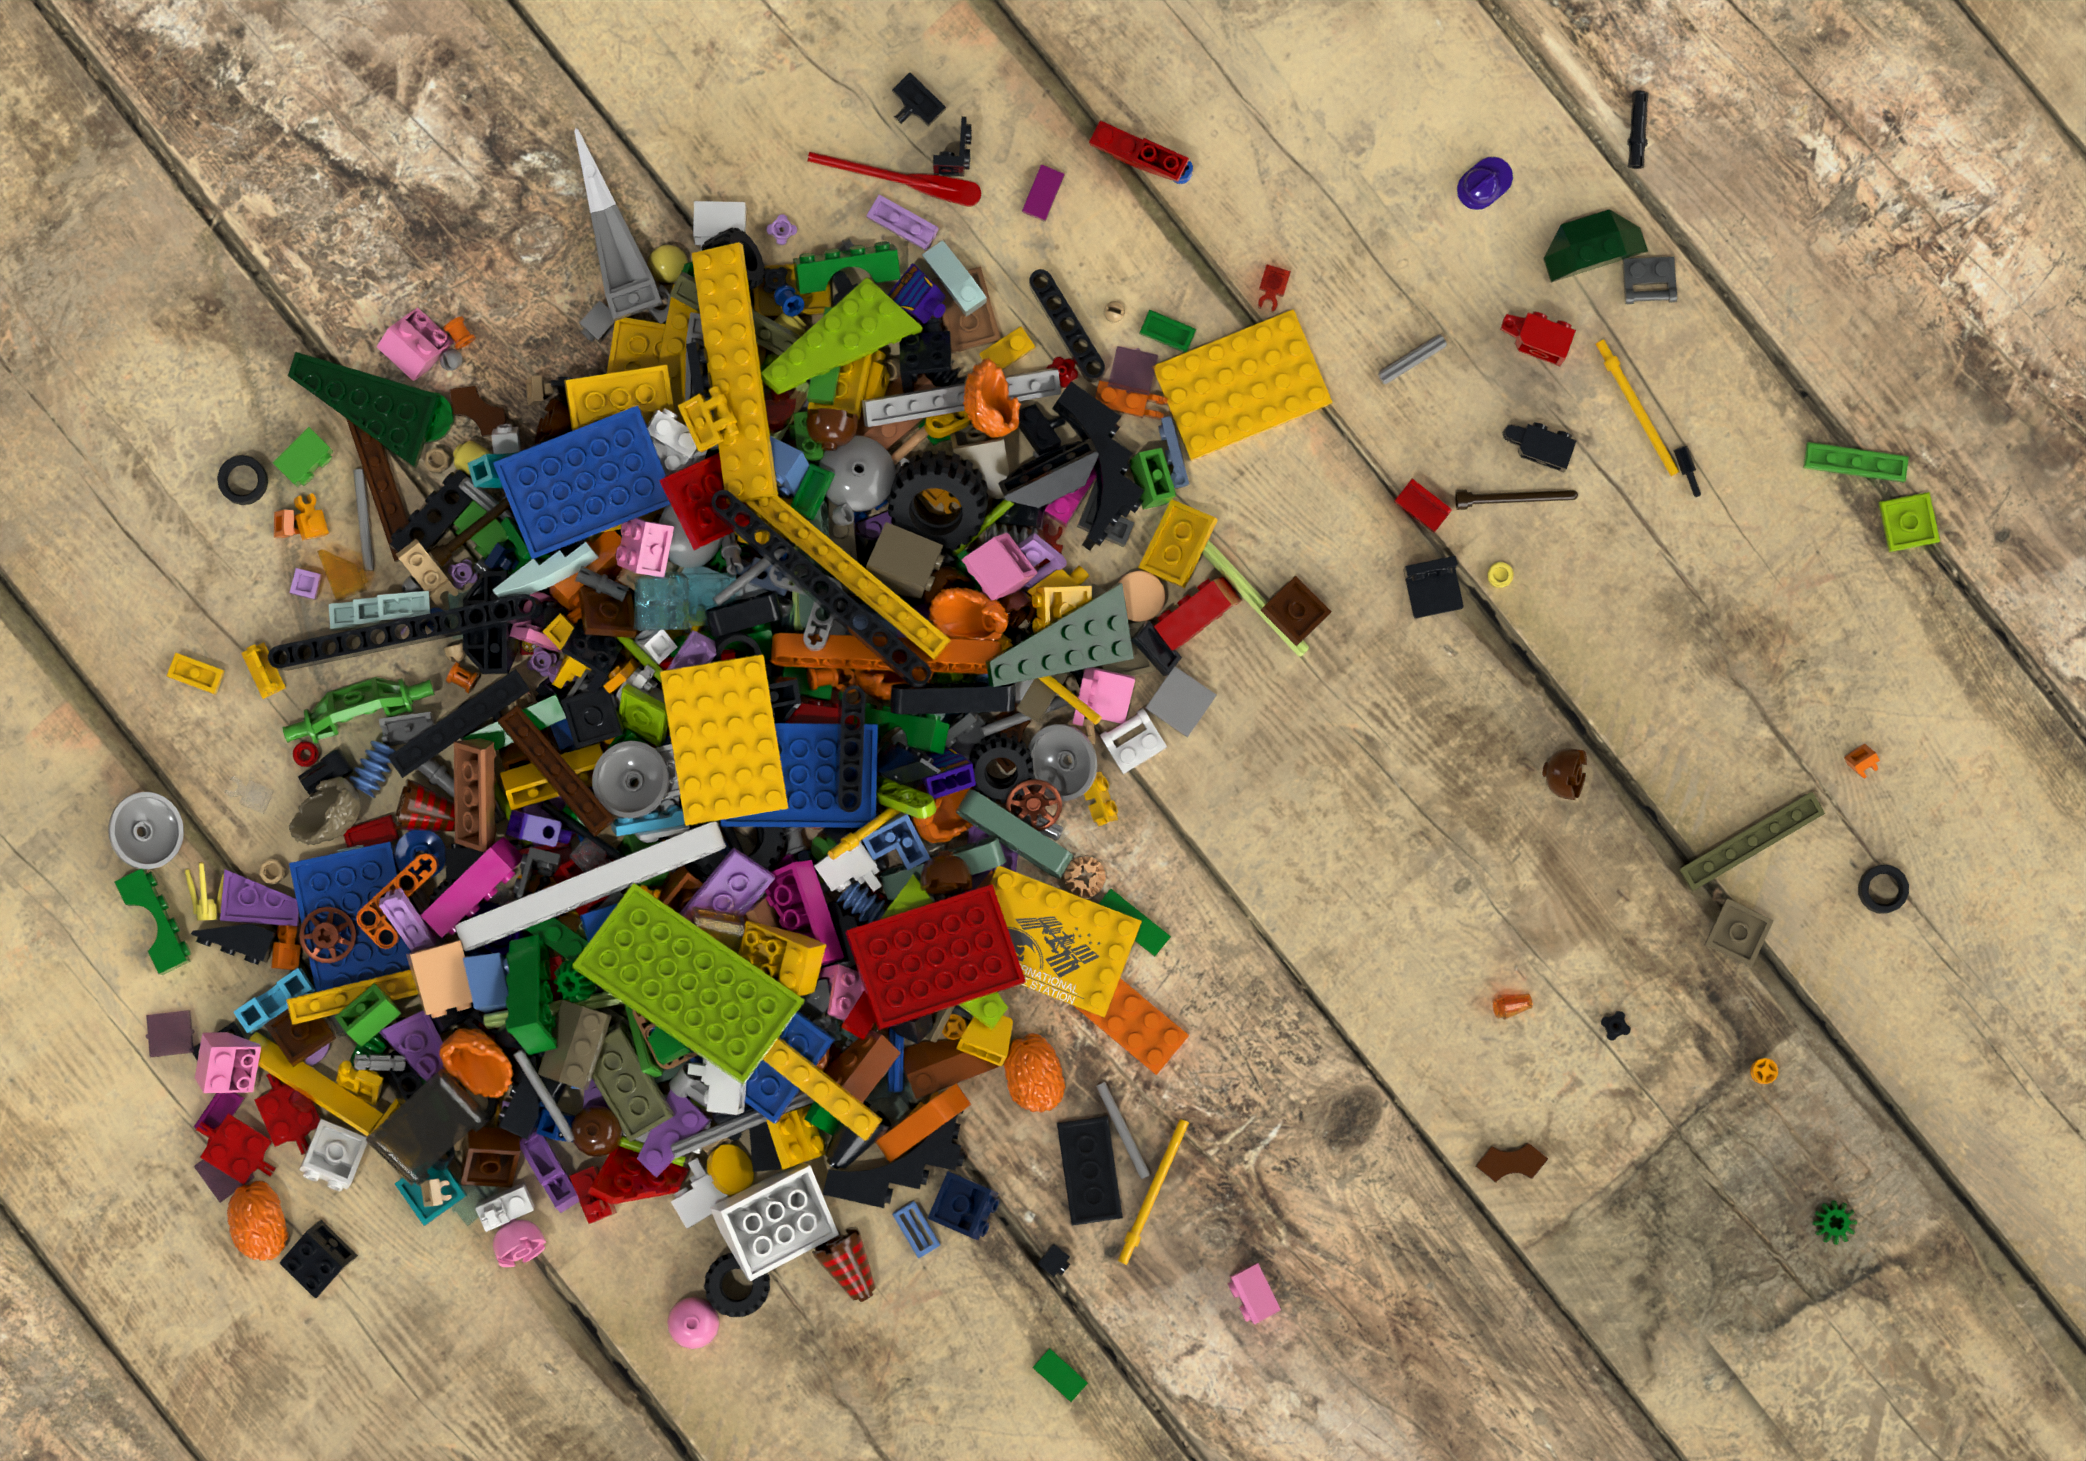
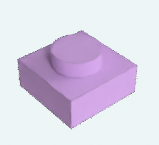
M296 568L289 593L316 600L322 575Z

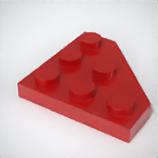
M618 1146L616 1150L608 1155L588 1194L611 1205L674 1194L679 1191L689 1169L670 1163L658 1177H655L637 1159L639 1152Z

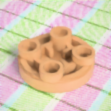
M1134 571L1126 574L1119 580L1118 583L1123 585L1128 621L1147 622L1160 613L1165 602V591L1162 583L1156 576L1145 571Z

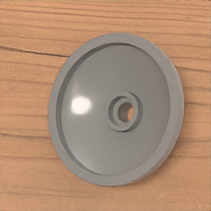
M854 436L845 446H837L836 451L826 450L823 454V459L819 463V467L835 474L825 496L836 506L848 504L853 512L868 511L883 503L890 494L895 478L894 462L888 451L871 438ZM861 466L863 468V472H855L854 467Z
M671 504L665 507L661 515L660 524L674 526L668 559L675 565L684 568L700 567L709 562L720 549L724 537L694 550Z
M1066 724L1050 725L1036 733L1028 746L1031 758H1033V778L1031 779H1041L1052 784L1059 792L1062 801L1073 800L1086 793L1092 786L1097 773L1096 753L1087 736L1077 728ZM1068 756L1071 757L1072 763L1068 762ZM1046 788L1045 796L1056 798L1054 793Z
M638 741L621 742L605 751L597 761L592 777L593 791L596 798L608 812L615 816L629 819L645 816L660 805L667 793L669 786L667 764L661 754L650 745ZM634 779L639 780V784L636 787L631 786Z
M140 792L124 798L115 807L109 820L108 835L114 852L123 862L138 869H154L167 864L178 853L183 841L184 828L177 808L167 798L152 792ZM138 828H141L143 831L141 837L137 834Z

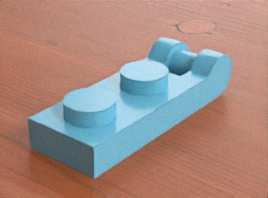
M671 804L664 811L655 809L649 814L638 818L617 817L618 819H615V822L611 824V830L616 836H623L680 826L685 823L683 810L679 805Z

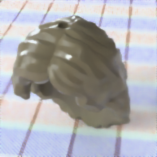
M339 776L320 781V784L316 786V789L319 791L316 794L310 795L299 805V813H296L289 825L291 836L297 842L301 841L307 845H315L331 841L344 835L347 829L353 826L358 818L361 803L357 791L347 779Z

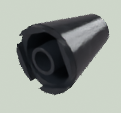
M864 1100L863 1104L869 1108L871 1104ZM880 1110L877 1112L873 1111L883 1120L866 1141L838 1120L825 1152V1156L828 1158L826 1162L835 1169L839 1170L840 1167L846 1169L889 1131L891 1127L889 1119Z

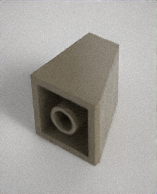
M972 423L966 428L950 434L953 453L960 455L962 461L969 460L973 463L972 469L975 470L977 468L981 472L982 480L986 481L988 487V499L1004 498L998 484L1009 475L1003 436L992 438L974 428Z
M885 522L867 563L866 570L895 594L921 599L924 591L930 592L935 580V577L931 576L933 570L939 571L944 559V556L940 555L943 545Z

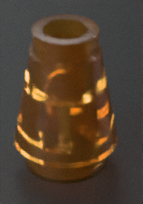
M1529 993L1502 994L1492 1000L1494 1014L1497 1019H1508L1528 1009H1532L1533 1006Z

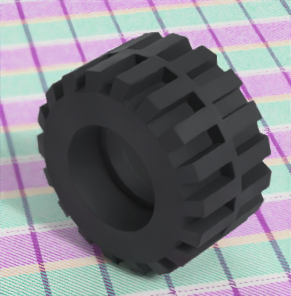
M732 227L706 240L701 247L702 251L738 242L743 244L749 291L763 283V278H765L763 258L751 237L743 230Z
M996 733L990 735L988 740L984 737L980 740V745L976 744L973 748V753L970 754L969 761L973 765L976 786H973V788L977 792L980 791V794L990 797V800L996 803V799H1001V803H1006L1009 793L1017 784L1033 778V758H1031L1030 749H1026V744L1022 740L1018 742L1017 737L1014 735L1011 738H1007V733H1001V737H996ZM1003 757L1014 762L1016 770L1011 776L999 779L991 776L986 771V766L991 760ZM1023 788L1015 793L1013 799H1017L1018 794L1021 796L1025 794Z
M728 1253L713 1262L708 1272H706L704 1283L706 1298L719 1313L734 1318L744 1317L757 1311L768 1298L770 1277L768 1273H765L752 1280V1291L746 1298L742 1300L730 1299L722 1289V1280L726 1273L733 1269H741L733 1253Z

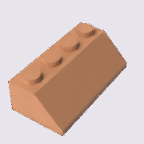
M923 373L918 374V381L913 382L914 391L936 388ZM901 376L887 387L884 397L903 394ZM861 408L855 436L871 438L890 452L914 432L927 417L867 427L864 423L863 408Z
M479 738L454 742L455 843L485 852L495 844L497 832L495 824L496 799L494 793V785L496 783L494 759L496 751L494 742Z

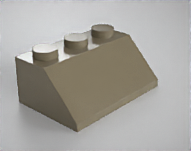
M562 1000L555 1020L556 1027L551 1032L552 1037L557 1039L558 1048L545 1051L538 1075L588 1090L612 1016Z

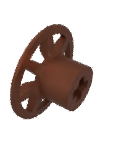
M1041 779L1022 781L1011 790L1006 800V811L1012 814L1011 804L1021 806L1022 809L1016 817L1021 820L1027 814L1030 815L1031 826L1037 831H1043L1051 827L1059 818L1062 810V799L1057 789L1052 784ZM1023 788L1025 794L1023 796L1020 795L1019 799H1013L1015 793ZM1046 788L1050 789L1056 798H1045L1044 792ZM1057 803L1056 813L1052 816L1045 807ZM1038 814L1050 820L1046 824L1036 827Z
M323 907L307 915L301 924L299 938L303 950L310 958L321 963H334L342 960L351 952L356 941V930L353 921L345 912L333 907ZM321 912H329L325 923L319 922L314 916ZM334 913L341 915L347 922L338 926L334 925ZM311 920L315 928L313 933L305 935L306 925ZM347 926L351 929L350 941L340 937V932ZM305 939H313L317 945L313 953L307 947ZM337 943L348 945L344 953L340 956L336 955L335 945ZM322 948H328L332 958L324 959L316 955Z

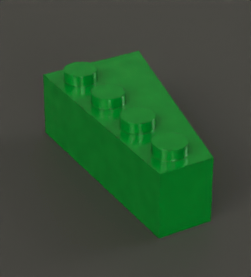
M539 935L509 941V952L507 953L509 974L506 975V982L509 987L508 996H506L508 1018L505 1020L506 1029L529 1055L557 1049V1039L553 1038L551 1028L556 1027L555 1017L552 1016L549 1008V1003L554 1002L551 987L547 980H551L549 948Z

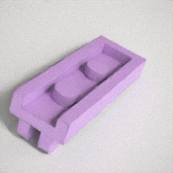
M878 195L866 215L869 220L925 251L927 248H930L931 241L936 238V233L939 230L937 226L881 195Z
M402 888L395 889V892L388 891L385 897L380 898L379 907L411 952L435 946V936L406 897Z

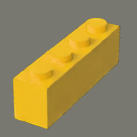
M600 744L561 754L562 758L588 788L592 787L595 765L603 755ZM532 763L500 773L511 810L559 796Z

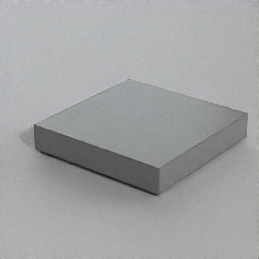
M1174 667L1145 709L1188 738L1217 695L1177 667Z

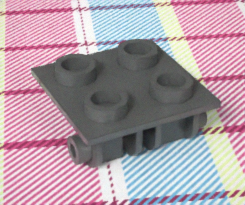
M817 980L814 993L800 996L804 999V1003L798 1012L825 1032L837 1030L835 1017L827 1013L830 1000L828 980Z

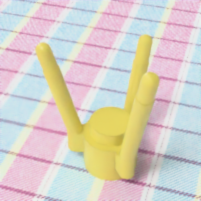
M200 862L201 900L197 899L190 870H185L193 903V914H197V920H217V913H221L224 874L221 878L217 901L214 904V899H207L204 863Z

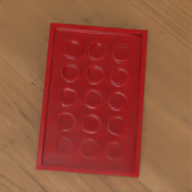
M993 884L849 929L845 932L878 1030L1026 982Z

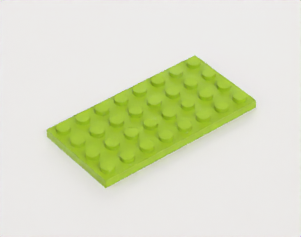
M635 883L632 884L572 965V968L742 1085L746 1083L804 1003V999Z

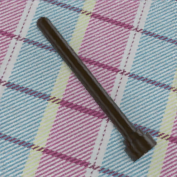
M1467 489L1455 491L1456 510H1467L1473 504L1566 501L1578 498V492L1575 490L1472 494V492H1467Z
M507 497L448 544H442L440 547L437 545L429 551L441 567L450 562L449 558L453 556L452 553L511 507Z

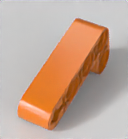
M425 853L416 857L357 913L356 919L359 927L380 948H392L399 942L400 938L397 930L379 907L380 898L388 891L395 892V889L402 888L400 882L405 875L412 877L414 880L412 889L405 890L402 888L406 897L409 898L437 872L439 862L433 854ZM422 859L425 861L430 859L432 861L430 864L432 870L426 869L422 871L419 875L423 879L420 881L418 875L410 869L413 867L417 871L423 865ZM366 911H372L375 914L376 921L373 925L364 923L362 917ZM383 930H390L393 933L394 939L391 944H385L381 941L380 935Z
M956 1083L883 1135L875 1143L891 1163L947 1121L965 1110L971 1103Z

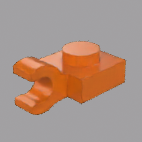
M278 925L277 936L280 943L274 942L271 968L293 971L299 968L301 945L295 944L297 926Z

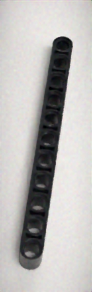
M720 490L713 495L710 506L712 512L909 685L920 688L927 684L931 678V669L920 657L731 492ZM723 497L729 501L730 506L723 510L716 506L715 501ZM741 514L749 518V524L744 527L739 526L735 522V518ZM765 532L769 537V541L760 544L755 540V534ZM777 549H784L789 557L785 561H779L776 559L774 552ZM804 566L808 570V576L805 578L797 577L794 573V568ZM823 583L826 585L828 592L825 595H818L814 591V585ZM837 600H842L847 604V610L842 613L837 612L834 609L833 603ZM862 617L865 619L867 627L862 630L855 628L853 619ZM877 634L883 635L886 638V645L882 647L876 646L872 640L873 636ZM897 651L904 653L906 662L902 664L895 663L892 654ZM916 668L922 669L926 675L923 681L915 680L912 677V670Z
M521 594L278 645L269 651L268 661L272 667L290 671L534 620L541 615L543 606L538 598L528 594ZM531 600L533 608L529 613H525L523 610L524 604ZM507 606L508 614L505 618L501 619L499 617V610L501 607ZM482 611L483 620L476 624L474 616L477 612ZM457 616L459 623L456 628L451 629L450 620ZM432 621L434 629L431 633L427 634L425 626L428 622ZM408 626L409 635L407 638L402 639L401 630ZM383 631L385 639L381 644H378L376 637ZM355 637H359L360 645L358 648L353 649L352 641ZM331 642H335L336 649L332 654H329L327 651L328 645ZM307 647H310L311 656L305 660L303 652ZM286 652L287 660L281 665L279 663V656L281 653Z

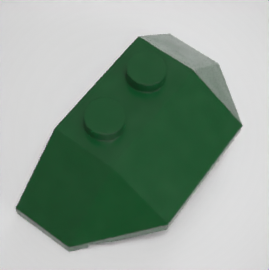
M1609 209L1561 224L1543 260L1552 283L1622 261L1623 259L1647 253L1648 250L1640 227Z

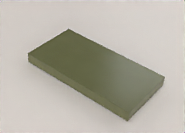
M621 1026L606 1035L592 1079L610 1110L618 1119L629 1142L672 1118L675 1114L653 1077L641 1071L637 1051L624 1028Z

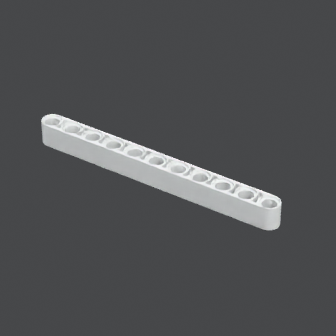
M717 822L708 823L456 925L455 928L463 950L470 951L628 888L633 883L638 884L724 849L726 845Z

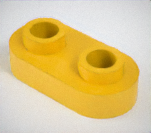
M965 411L927 417L924 428L931 437L943 438L966 428L971 421L968 419V414Z

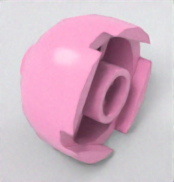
M513 1219L501 1225L502 1227L493 1238L495 1257L502 1267L516 1266L514 1261L522 1258L523 1263L530 1261L545 1249L543 1243H546L538 1226L527 1220Z
M698 1297L685 1298L676 1303L670 1311L667 1321L668 1330L673 1340L680 1346L689 1349L702 1348L712 1342L718 1333L720 1325L716 1309L707 1300Z

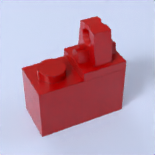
M597 1165L569 1176L588 1224L595 1223L617 1213L614 1204L611 1205L588 1194L591 1185L599 1173Z

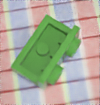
M807 412L793 413L794 424L789 425L790 440H796V449L803 452L807 462L823 459L822 445L815 443L808 435L806 429Z

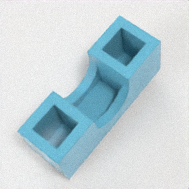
M295 969L276 982L277 984L259 997H254L233 1012L247 1033L253 1034L265 1026V1023L288 1009L286 999L311 994L316 991L302 969Z

